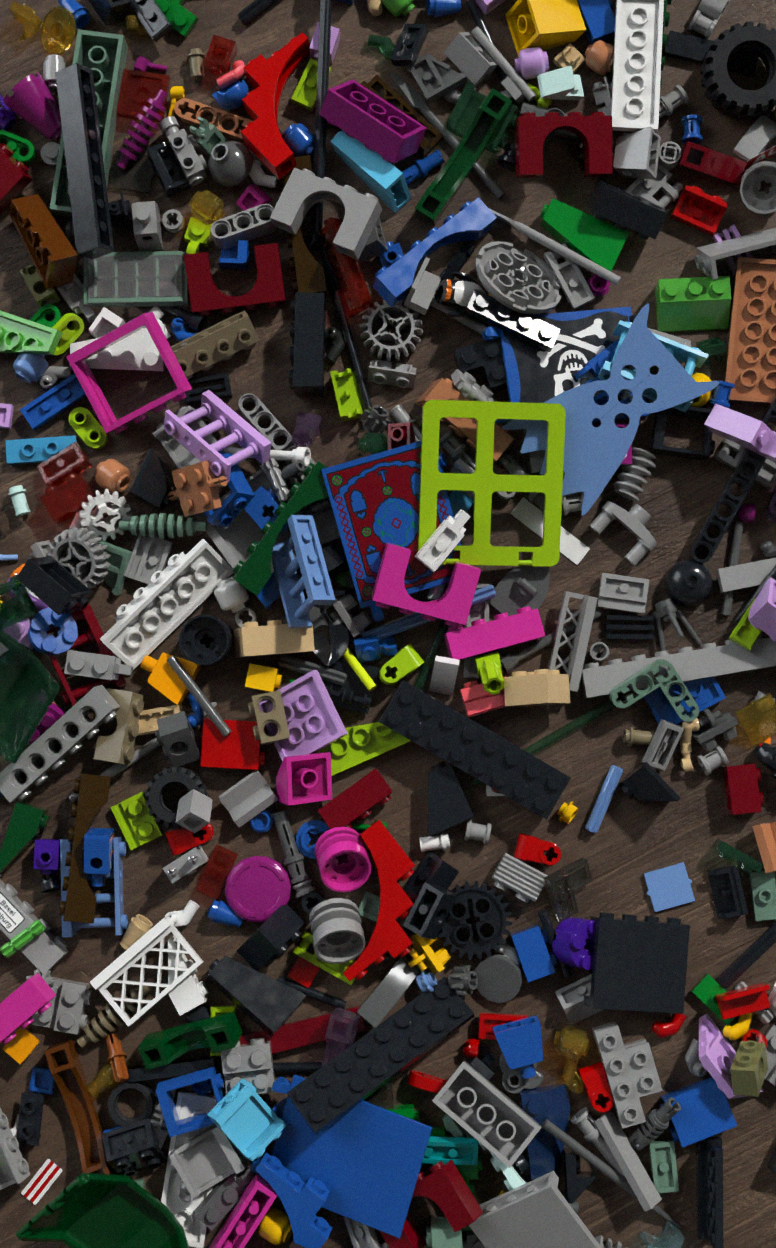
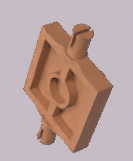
M209 460L171 471L176 490L168 493V496L174 495L169 500H180L184 517L222 507L218 488L226 486L228 481L221 482L227 479L225 476L215 478L211 471Z

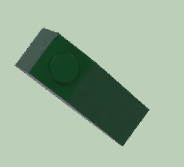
M16 802L0 851V873L5 872L41 834L42 830H46L50 818L47 816L48 810L23 802Z

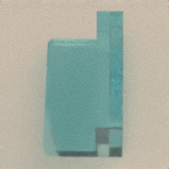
M667 1221L660 1239L644 1231L640 1235L646 1248H680L684 1241V1236L679 1228Z

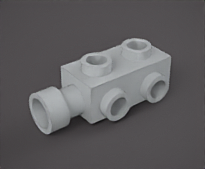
M174 116L163 119L159 123V127L162 133L167 136L191 186L200 184L207 177L204 169L208 168L202 154L197 155L195 148L198 146L192 134L188 136L184 128L179 130V124Z

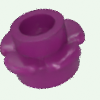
M596 274L589 278L587 284L594 296H603L608 293L609 281Z

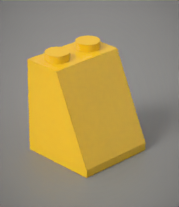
M517 0L505 14L518 57L522 49L541 47L544 51L575 42L586 31L585 22L577 0Z

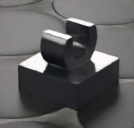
M488 1053L480 1059L474 1057L467 1062L488 1081L494 1075L489 1067L495 1059Z

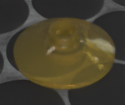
M61 6L54 7L46 14L41 27L42 43L45 49L52 54L59 55L66 52L73 43L76 24L70 10Z

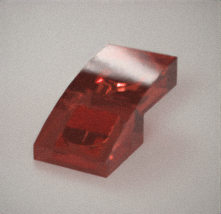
M216 844L196 887V891L218 901L238 854Z

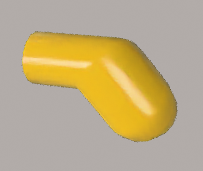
M753 1012L740 1015L738 1023L733 1026L725 1025L723 1028L724 1037L729 1038V1040H737L749 1030Z

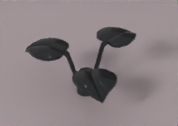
M349 572L346 578V582L348 586L352 589L344 591H333L334 596L348 595L350 593H354L356 600H358L354 584L352 581V577ZM304 589L303 592L306 600L308 596L306 593V589ZM314 605V607L320 609V613L323 614L328 626L320 625L314 629L315 651L313 652L325 666H330L340 660L345 654L349 645V633L346 627L341 624L333 626L326 612V609L331 605Z

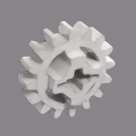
M105 489L104 494H100L96 490V497L93 498L91 495H88L89 502H82L81 505L84 510L79 511L80 517L83 518L80 520L81 525L86 526L87 532L95 531V538L101 535L103 541H106L107 536H111L115 540L117 532L123 535V530H119V521H127L132 517L131 513L128 512L131 510L130 505L125 504L126 499L124 496L118 499L117 491L110 495L108 489ZM107 512L108 517L104 518L103 513Z

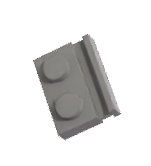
M139 533L124 576L148 585L151 582V576L156 571L164 570L173 543L158 537L151 538L150 535L143 537Z
M602 573L597 608L645 614L649 579Z

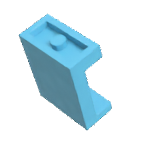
M242 1078L207 1116L245 1158L253 1161L264 1154L266 1147L272 1140H276L281 1136L287 1124L279 1119L257 1094V1089L252 1083Z

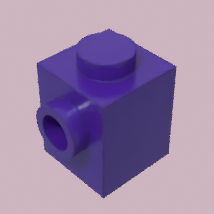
M60 839L35 840L34 869H41V874H55V870L61 869Z

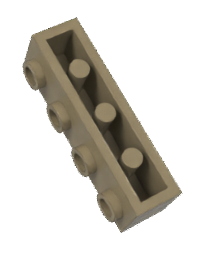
M244 310L171 346V349L187 380L193 377L194 373L200 370H209L214 366V363L220 360H229L235 356L236 352L242 349L249 350L253 348L260 339Z

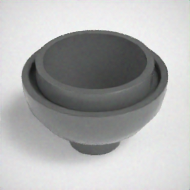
M228 141L217 144L212 149L209 158V173L212 179L221 186L230 187L237 185L249 175L253 165V157L250 150L240 142Z

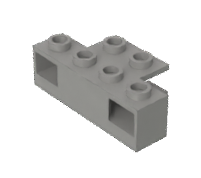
M615 1021L593 1027L592 1032L600 1060L607 1075L608 1085L613 1097V1105L620 1126L623 1129L646 1122L639 1098L663 1091L649 1042H646V1039L643 1038L623 1044L619 1026Z

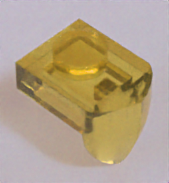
M13 1L10 5L9 10L13 18L25 25L20 41L32 37L43 24L41 19L34 14L32 8L24 3L20 5Z

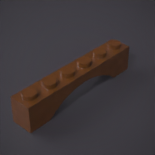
M70 1039L50 1046L44 1052L51 1074L57 1083L71 1118L78 1144L82 1172L116 1175V1171L106 1160L102 1137L103 1131L74 1040Z

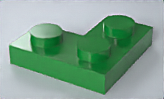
M155 0L174 27L172 29L187 38L199 18L181 6L185 0Z

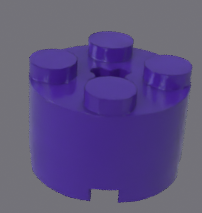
M569 917L560 922L555 930L557 933L556 939L553 940L552 944L554 954L560 962L585 970L592 969L596 921Z

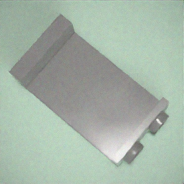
M776 228L698 247V255L695 256L697 269H700V271L714 280L718 279L715 261L717 259L771 246V252L776 254Z

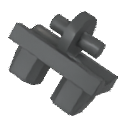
M706 708L703 710L704 718L698 720L700 729L692 731V737L706 751H710L717 746L714 739L715 736L721 734L725 741L737 737L735 726L738 725V722L729 712L721 714L718 710L711 713Z

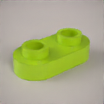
M67 313L52 327L63 333L53 355L64 353L70 347V344L82 334L84 322L78 315ZM72 321V326L67 328V324Z
M77 407L70 412L69 423L85 444L93 450L102 449L108 442V435L90 411L83 407ZM79 415L84 416L82 422H77L76 420ZM93 433L99 434L96 440L91 439Z

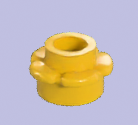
M571 801L569 804L564 802L557 812L560 816V822L564 821L569 824L573 820L579 809L573 805L574 802Z

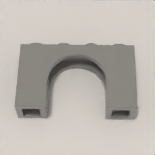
M294 168L270 216L274 226L296 235L307 211L314 204L325 200L338 202L344 206L345 216L335 236L333 245L337 252L358 260L382 211L378 198L369 193H365V195L358 193L356 189L349 185L340 186L331 178L323 177L322 179L317 177L308 169L299 170Z

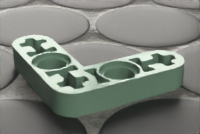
M658 659L616 685L610 692L612 703L616 707L626 708L660 687L676 714L683 721L691 722L699 714L697 703L673 665L665 659ZM660 665H662L663 667L668 666V668L665 670L667 673L666 675L663 676L661 674H658L654 676V678L657 680L656 682H653V679L647 674L651 671V673L655 675L659 672L658 667ZM641 677L648 679V686L643 690H639L635 686L637 679ZM629 684L631 685V688L637 693L633 696V694L629 692L625 695V701L622 702L620 699L616 701V699L618 698L617 693L619 691H621L624 694L630 690L627 687ZM678 684L681 686L680 694L675 697L670 696V686ZM684 700L689 707H692L690 715L682 714L684 708L679 701Z

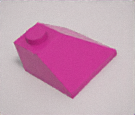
M331 752L284 757L276 776L277 801L289 806L332 800Z

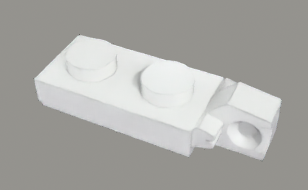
M461 509L453 518L449 515L414 557L432 572H435L464 537L466 529L463 526L471 516Z

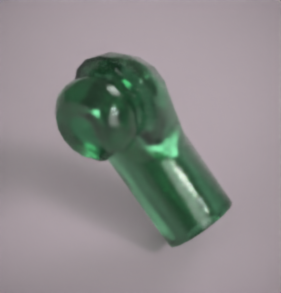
M369 34L368 46L379 48L383 56L390 60L396 47L389 37Z

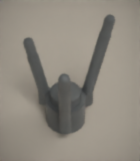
M672 598L654 605L656 612H653L656 620L661 651H666L661 618L664 622L671 620L679 637L682 638L684 635L676 620L678 616L699 646L702 645L698 635L681 613L678 605L674 604Z

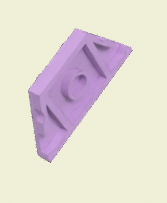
M708 1013L699 1018V1060L703 1068L710 1073L716 1081L718 1088L724 1092L728 1099L747 1097L733 1095L730 1068L736 1051Z

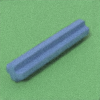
M615 765L610 766L586 823L585 829L592 833L598 832L623 773L622 768Z

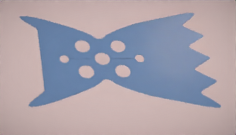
M649 303L640 310L631 324L613 361L610 377L607 380H598L577 386L544 402L560 404L566 411L563 465L565 475L562 496L584 492L582 516L596 502L625 458L636 435L642 414L656 413L680 405L711 391L719 384L717 381L696 382L647 328ZM626 365H632L636 369V376L632 380H625L621 375V370ZM654 365L659 368V372L656 375L650 374V368ZM647 388H653L657 392V399L653 403H646L642 399V393ZM623 389H628L633 394V399L628 404H622L618 400V393ZM599 390H604L609 395V400L605 405H597L594 401V394ZM619 413H625L629 417V424L625 428H618L615 425L614 419ZM595 418L601 420V425L597 428L592 425V421ZM513 419L505 424L503 429L527 430L521 453L545 450V457L540 471L541 475L545 474L547 422L544 420Z

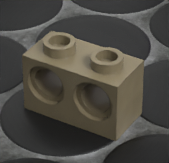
M281 691L252 696V702L248 703L250 717L255 716L257 726H253L255 741L260 740L261 745L289 740L290 734ZM264 700L270 701L273 705V709L268 713H264L259 709V704ZM267 724H274L277 727L278 733L275 736L269 737L264 733V727Z

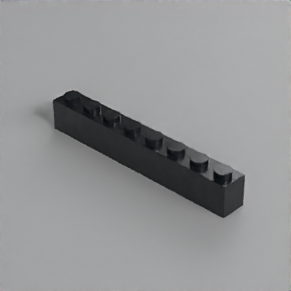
M75 63L55 72L56 87L58 91L76 252L79 256L96 259L114 252L93 71L90 68Z

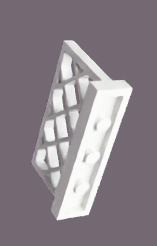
M169 916L159 921L90 981V984L95 990L98 989L128 1027L204 962L174 926L175 923ZM171 932L178 940L177 950L164 949L165 937ZM158 943H160V948H154ZM149 951H159L158 965L145 964L146 954ZM163 952L176 953L175 967L162 966ZM180 953L190 954L195 963L189 968L179 967ZM142 958L141 964H135ZM131 967H141L140 981H128V969ZM145 968L158 969L157 983L144 982ZM162 969L175 970L174 981L171 984L161 983ZM179 971H185L178 977ZM123 975V980H117L120 976ZM112 983H122L121 997H113L107 988ZM127 984L139 985L138 999L125 998ZM144 985L156 986V997L153 1000L142 999ZM160 987H166V988L160 993ZM125 1001L138 1003L137 1013L131 1019L124 1011ZM142 1003H148L145 1007L142 1008Z

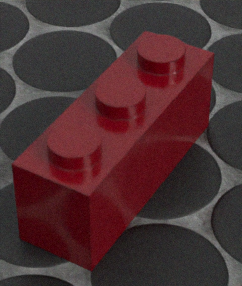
M375 768L317 811L330 829L335 827L352 828L353 826L350 822L357 817L363 820L372 813L370 808L376 803L382 806L391 799L389 794L393 791L377 768Z

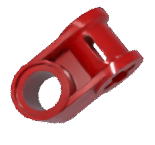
M209 823L201 829L206 830V834L203 837L198 836L197 832L193 833L184 827L165 833L173 856L210 841L214 835L213 826Z
M519 833L513 857L530 862L554 865L560 861L561 850L553 842ZM553 847V851L557 855L556 857L552 856L551 860H547V856L543 852Z
M602 1062L578 1069L582 1084L593 1108L598 1112L609 1111L613 1106V1097ZM599 1094H602L604 1097H607V1099L604 1100L605 1105L601 1106L599 1103H595V1101L598 1100Z

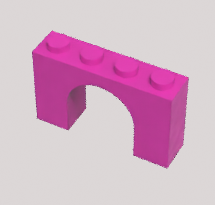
M386 542L371 599L376 601L375 605L389 609L390 605L399 607V612L412 615L413 611L422 614V618L436 621V618L444 619V624L453 627H459V624L466 625L481 569L455 561L445 593L433 601H418L407 593L404 584L411 550Z

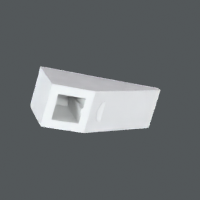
M174 935L168 938V949L177 950L178 940ZM168 952V966L175 967L176 953ZM180 953L179 967H191L194 962L191 959L187 960L184 953ZM197 968L168 993L180 1016L208 1000L207 994H209L205 983L203 981L199 982L195 975L198 972ZM168 970V984L174 981L175 970ZM179 971L178 977L185 971Z

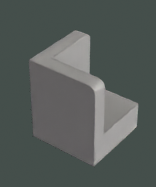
M195 789L191 790L179 799L175 823L196 833L210 823L212 799Z

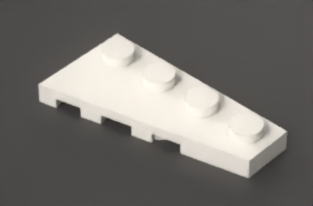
M161 324L160 327L165 335L166 325ZM142 328L86 359L90 369L164 372V361L147 328ZM99 338L71 343L70 354Z

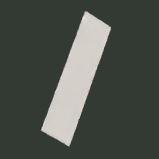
M523 497L510 514L543 538L544 515L541 510ZM561 527L560 552L578 565L590 548Z

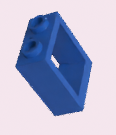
M218 451L225 459L233 455L232 453ZM238 463L231 467L230 480L227 484L232 492L221 504L222 507L204 512L211 525L228 527L255 496Z
M215 1066L157 1084L156 1094L170 1137L215 1124L207 1116L210 1111L179 1120L171 1090L210 1079L218 1104L224 1097L221 1089L224 1088V1082L221 1073H216Z

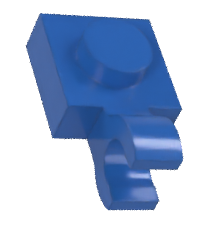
M377 635L353 639L356 658L359 663L381 659L380 653L388 656L397 654L394 637L378 640Z

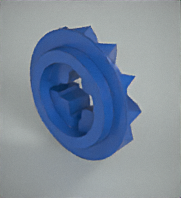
M311 820L299 828L296 835V843L300 852L306 857L316 859L315 844L310 847L307 846L311 841L308 831L316 835L321 831L324 833L330 830L325 822Z

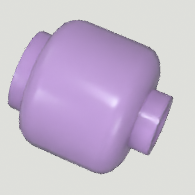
M541 47L522 49L519 52V58L514 59L515 70L517 73H521L524 80L535 79L539 74L549 70L547 51L543 52Z

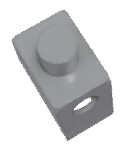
M652 127L618 137L616 139L615 151L612 152V166L614 170L623 178L656 179L661 137Z
M155 201L132 203L134 237L139 251L163 250L160 207ZM145 236H151V237H153L152 239H149V240H145V239H144Z

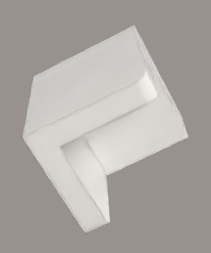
M103 307L88 331L93 337L100 338L126 323L122 318Z

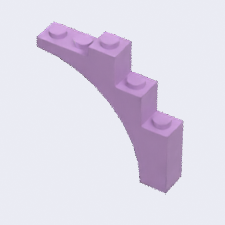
M715 403L704 423L710 431L776 463V432L772 431L763 421Z

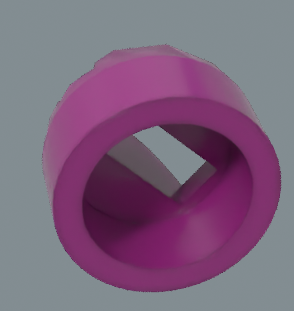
M744 504L738 509L737 514L741 521L754 523L755 504Z

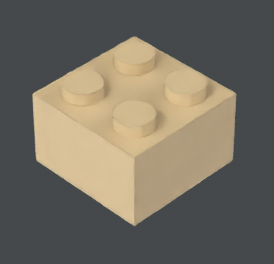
M559 670L512 672L511 677H503L505 706L529 707L570 703L569 674H560Z

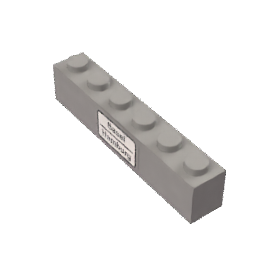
M0 879L1 931L11 940L25 928H30L29 925L39 920L44 925L45 931L38 936L35 935V938L22 947L20 951L42 974L45 971L51 970L69 953L66 949V942L59 936L55 937L49 931L51 929L49 924L42 918L38 919L33 914L34 909L26 901L22 902L16 896L18 894L16 889L9 883L6 885Z

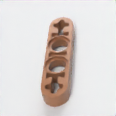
M187 98L178 100L174 108L176 116L180 121L198 128L200 122L197 120V117H201L204 113H211L213 120L210 124L215 125L223 136L243 143L245 142L241 134L242 130H239V124H242V129H244L248 123L253 122V120ZM188 106L189 110L193 113L186 112L185 115H182L180 109H185ZM226 120H232L235 123V127L232 130H225L222 124Z

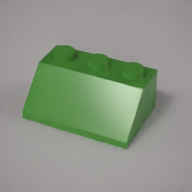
M718 276V279L714 280L710 277L658 280L655 286L657 331L684 332L728 329L731 305L730 276Z

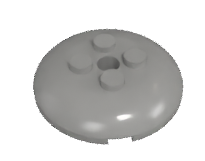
M497 241L484 245L477 254L476 271L487 292L502 305L520 313L535 315L547 313L559 303L561 299L559 295L561 287L551 268L529 250L525 249L522 252L513 248L512 243Z

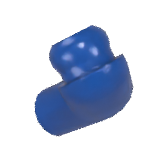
M175 318L172 320L171 332L177 341L181 342L197 334L188 331L183 319Z
M189 693L187 699L194 715H190L188 720L191 727L195 728L198 725H203V720L205 719L204 710L193 695Z

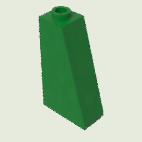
M553 198L549 205H544L540 217L543 218L541 227L561 244L565 243L570 250L612 272L629 232L607 222L600 221Z

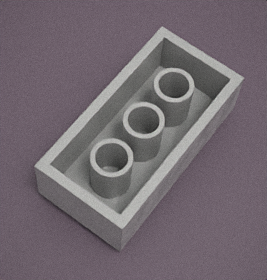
M465 1060L432 1100L509 1168L541 1129L539 1123Z

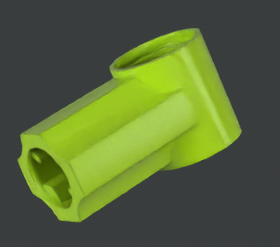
M494 652L474 656L477 675L481 677L484 691L489 692L491 695L499 694L505 688L499 653Z

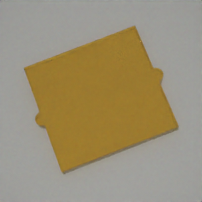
M770 693L755 702L751 701L748 706L735 712L752 746L768 737L771 738L776 733V703Z

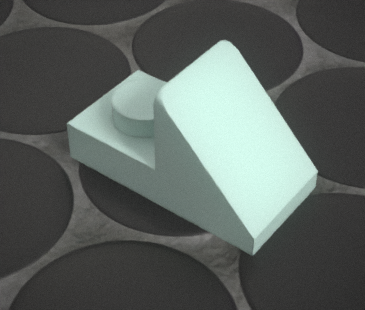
M572 66L563 67L537 76L542 99L579 101L584 97L580 75L573 74Z

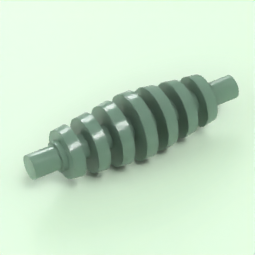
M155 513L150 514V517L147 514L141 515L140 520L138 516H132L130 521H119V530H130L131 534L138 536L140 531V535L143 537H147L149 534L151 538L159 536L160 539H166L167 535L169 538H175L177 534L178 537H185L186 531L188 536H194L196 531H207V522H196L192 516H188L187 521L184 515H178L177 518L175 514H169L167 517L166 513H160L158 517Z

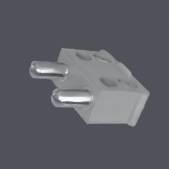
M201 845L189 852L179 855L175 861L162 869L170 882L175 883L184 876H190L195 873L197 868L209 861V858Z

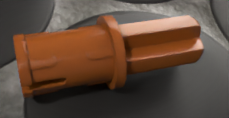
M113 1033V1040L110 1038V1035L104 1038L109 1054L107 1060L108 1063H111L115 1082L124 1083L129 1079L125 1061L127 1055L123 1052L120 1034Z

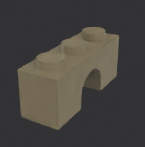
M107 688L109 694L121 706L115 711L117 714V729L110 736L98 735L93 759L130 766L135 752V738L139 732V717L144 707V695Z

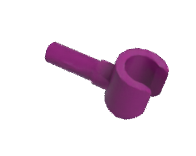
M141 56L134 63V71L139 74H144L147 68L167 72V66L153 64Z

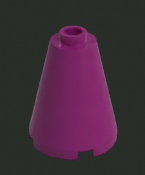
M36 72L35 76L33 74L28 75L12 88L14 94L11 97L6 95L3 102L49 140L52 138L58 140L61 138L62 133L59 108L39 72Z

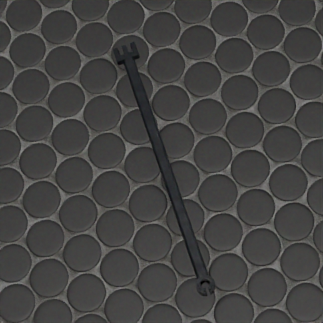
M320 0L313 173L322 179L325 177L327 119L319 114L329 85L332 0ZM324 201L312 206L311 232L305 236L306 246L315 251H321L326 243L322 230Z

